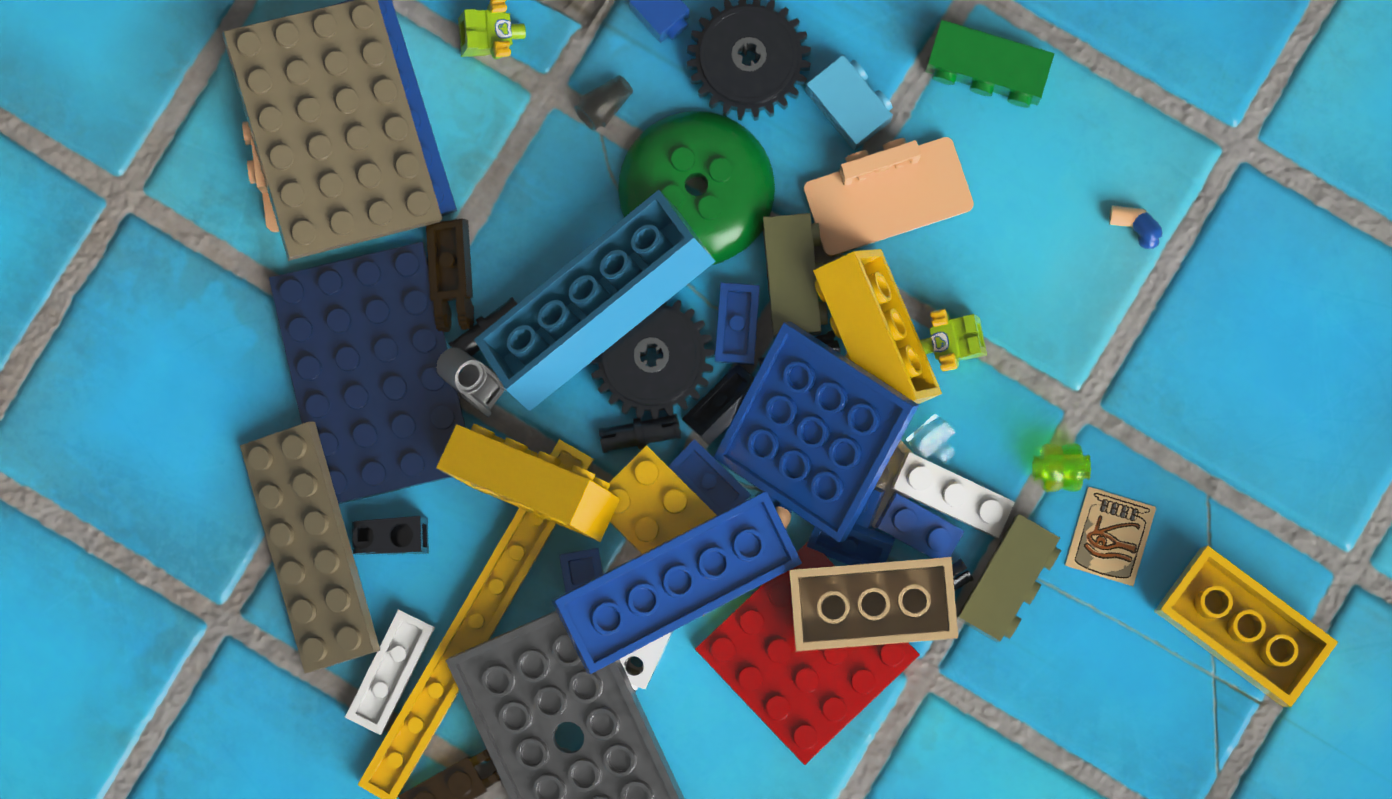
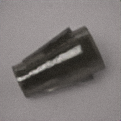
M618 75L614 79L579 97L580 102L574 107L582 122L591 130L595 131L599 127L605 128L627 101L628 97L633 94V89L622 76Z

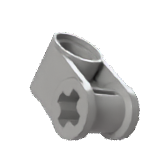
M460 348L445 350L437 361L438 375L458 391L464 400L489 418L492 414V406L503 392L507 391L496 373Z

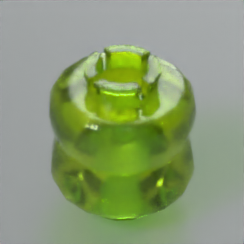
M1046 443L1041 446L1040 456L1033 455V480H1040L1041 487L1046 492H1056L1062 489L1070 492L1080 491L1083 486V480H1090L1091 477L1090 455H1083L1082 448L1077 443H1067L1061 446Z

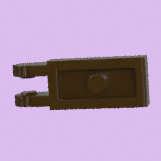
M455 219L427 225L430 300L434 304L436 329L438 331L450 332L452 310L448 301L456 300L459 326L462 330L471 329L474 326L475 318L474 306L470 299L473 298L468 220Z
M486 749L472 758L468 756L398 797L399 799H475L486 793L488 787L501 781L497 770L484 780L481 779L475 766L484 761L491 760Z

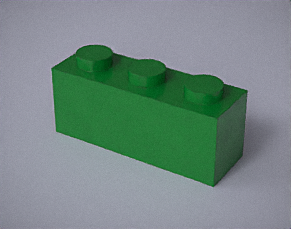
M941 20L925 72L933 74L932 79L937 82L954 85L955 81L970 85V91L974 93L992 96L994 92L1007 96V101L1013 105L1028 108L1030 104L1038 105L1042 98L1055 53Z

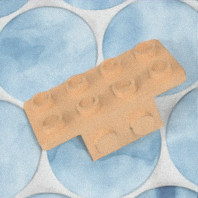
M943 137L918 145L916 140L906 143L905 138L896 139L884 144V151L869 155L867 150L848 155L845 157L846 163L841 164L838 172L806 182L804 193L814 223H819L820 241L825 254L835 256L971 211L974 202L952 139Z

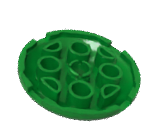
M687 111L667 116L649 126L639 135L629 148L621 166L618 192L623 216L626 217L656 191L660 190L687 221L716 261L712 264L715 265L746 250L763 231V217H770L772 211L775 182L773 169L764 148L744 126L717 113ZM700 177L707 183L708 188L702 195H691L686 190L685 185L690 179Z

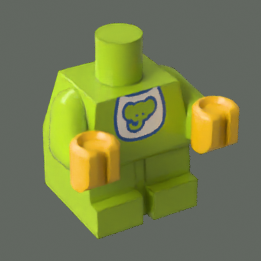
M490 0L487 10L466 9L458 18L461 57L491 54L494 59L498 60L502 57L510 56V47L513 44L512 39H525V24H511L510 14L506 13V0Z
M945 308L930 312V317L933 320L931 321L932 328H929L931 337L921 339L920 342L925 354H935V359L939 360L940 368L943 372L957 369L959 360L987 356L979 316L971 314L951 319Z

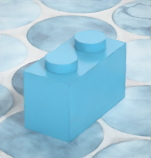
M842 55L806 84L805 92L855 151L891 123L893 115L890 110L893 106L880 90L874 93L865 82L868 76L856 60L849 62Z

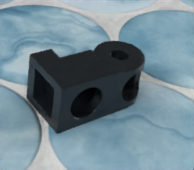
M412 516L352 522L353 554H429L428 518Z

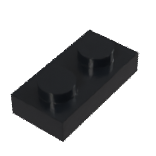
M737 364L682 420L710 445L731 424L754 377Z

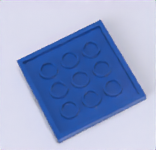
M791 321L784 322L713 458L763 492L767 491L769 496L837 542H844L847 540L919 404Z

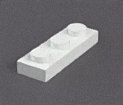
M911 452L905 453L890 486V489L994 538L1000 537L1015 503Z
M398 609L380 645L381 651L376 653L345 718L379 735L383 734L435 629L434 626Z

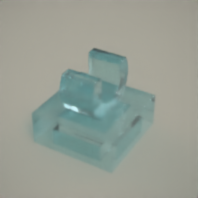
M935 414L905 439L910 447L919 455L927 458L930 454H933L943 464L956 455L953 448L946 442L956 432L946 420Z

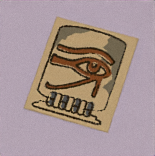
M1088 486L1065 566L1134 586L1156 507Z

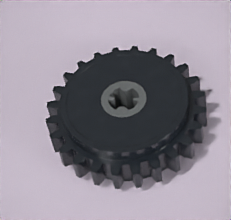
M724 0L723 11L720 12L714 6L710 8L712 17L710 21L703 17L699 19V25L703 29L702 32L692 30L691 38L697 42V45H688L687 54L696 56V59L687 61V69L697 70V73L690 77V81L692 84L702 83L703 86L699 89L698 96L702 98L709 94L711 96L709 107L713 109L720 103L723 105V116L727 117L731 109L737 111V117L740 121L744 118L745 112H751L754 121L758 120L759 111L765 110L767 115L772 117L774 116L773 106L776 104L784 110L788 107L785 98L787 95L794 99L798 98L799 92L794 87L795 84L802 86L806 84L807 78L800 74V71H810L811 63L802 60V57H806L811 53L810 47L801 46V43L807 39V33H796L795 30L800 23L799 19L796 18L788 22L786 18L789 9L785 7L779 13L774 11V0H770L766 7L760 5V0H753V4H746V0H738V5L732 6L729 0ZM747 51H753L757 63L755 64L751 61L750 66L744 65L742 63L743 57L740 54L743 53L746 56Z
M677 300L672 307L668 306L666 301L589 363L591 365H599V370L591 375L593 380L603 379L604 381L598 388L600 394L610 391L612 395L608 401L609 404L613 406L620 400L623 403L622 413L625 415L632 407L637 409V418L641 419L645 411H651L653 419H658L659 411L665 410L669 417L673 416L674 406L679 405L682 410L686 411L688 406L685 399L691 397L698 401L700 395L695 390L696 387L707 388L709 384L702 375L703 373H713V366L705 363V359L714 357V350L704 348L705 344L712 341L711 335L700 334V331L705 326L704 321L701 320L693 323L691 320L695 311L691 308L682 313L680 311V300ZM648 348H656L657 355L660 352L663 354V358L656 360V366L650 367L647 364V360L644 362L640 360L641 356L647 355Z

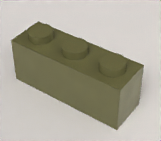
M811 213L763 217V236L773 339L776 338L783 323L789 321L812 336L820 335L821 325L828 324L826 302L818 300V294L815 289V281L817 279L813 270L823 266L822 262H815L814 247L821 246L819 223H811Z
M1017 514L962 606L957 619L995 642H1000L1003 636L1010 639L1021 621V618L1016 616L1022 603L1025 602L1030 605L1041 587V584L1036 581L1043 567L1050 570L1061 552V549L1056 547L1060 537L1026 517Z

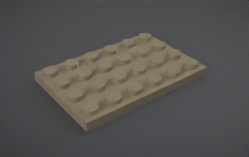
M354 0L223 31L222 36L288 261L441 222V212L378 0Z

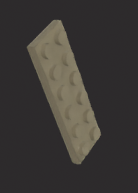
M306 422L240 445L304 673L315 672L381 651L315 422Z

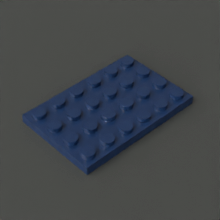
M423 242L269 277L301 423L315 422L338 504L452 478L436 467L456 424L465 428L466 426L458 391L445 382L437 373V361L448 347L444 332L438 331L435 325L434 304L430 300L429 266Z

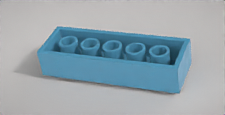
M658 190L474 340L504 388L530 412L716 261L681 213Z

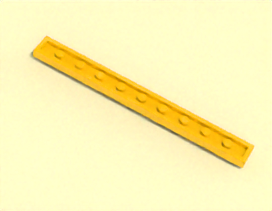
M560 439L550 454L561 460V463L570 467L576 465L587 471L594 461L590 456ZM521 508L518 509L360 779L358 786L380 799L398 798L459 693V688L445 660L490 640L557 525L556 523Z

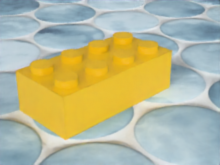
M882 249L853 251L813 270L817 279L815 281V289L820 299L828 305L832 315L830 318L832 330L839 339H842L847 351L846 358L917 404L942 394Z
M474 423L471 430L456 424L436 467L473 489L598 542H601L620 500L619 497L608 491L610 484L595 477V474L576 465L572 467L565 465L558 458L545 452L539 451V453L529 450L526 445L506 437V439H502L496 436L494 432Z
M647 445L609 482L610 487L608 491L620 498L609 523L640 554L717 516Z
M1208 545L1198 550L1154 610L1156 614L1282 707H1292L1338 643V641Z

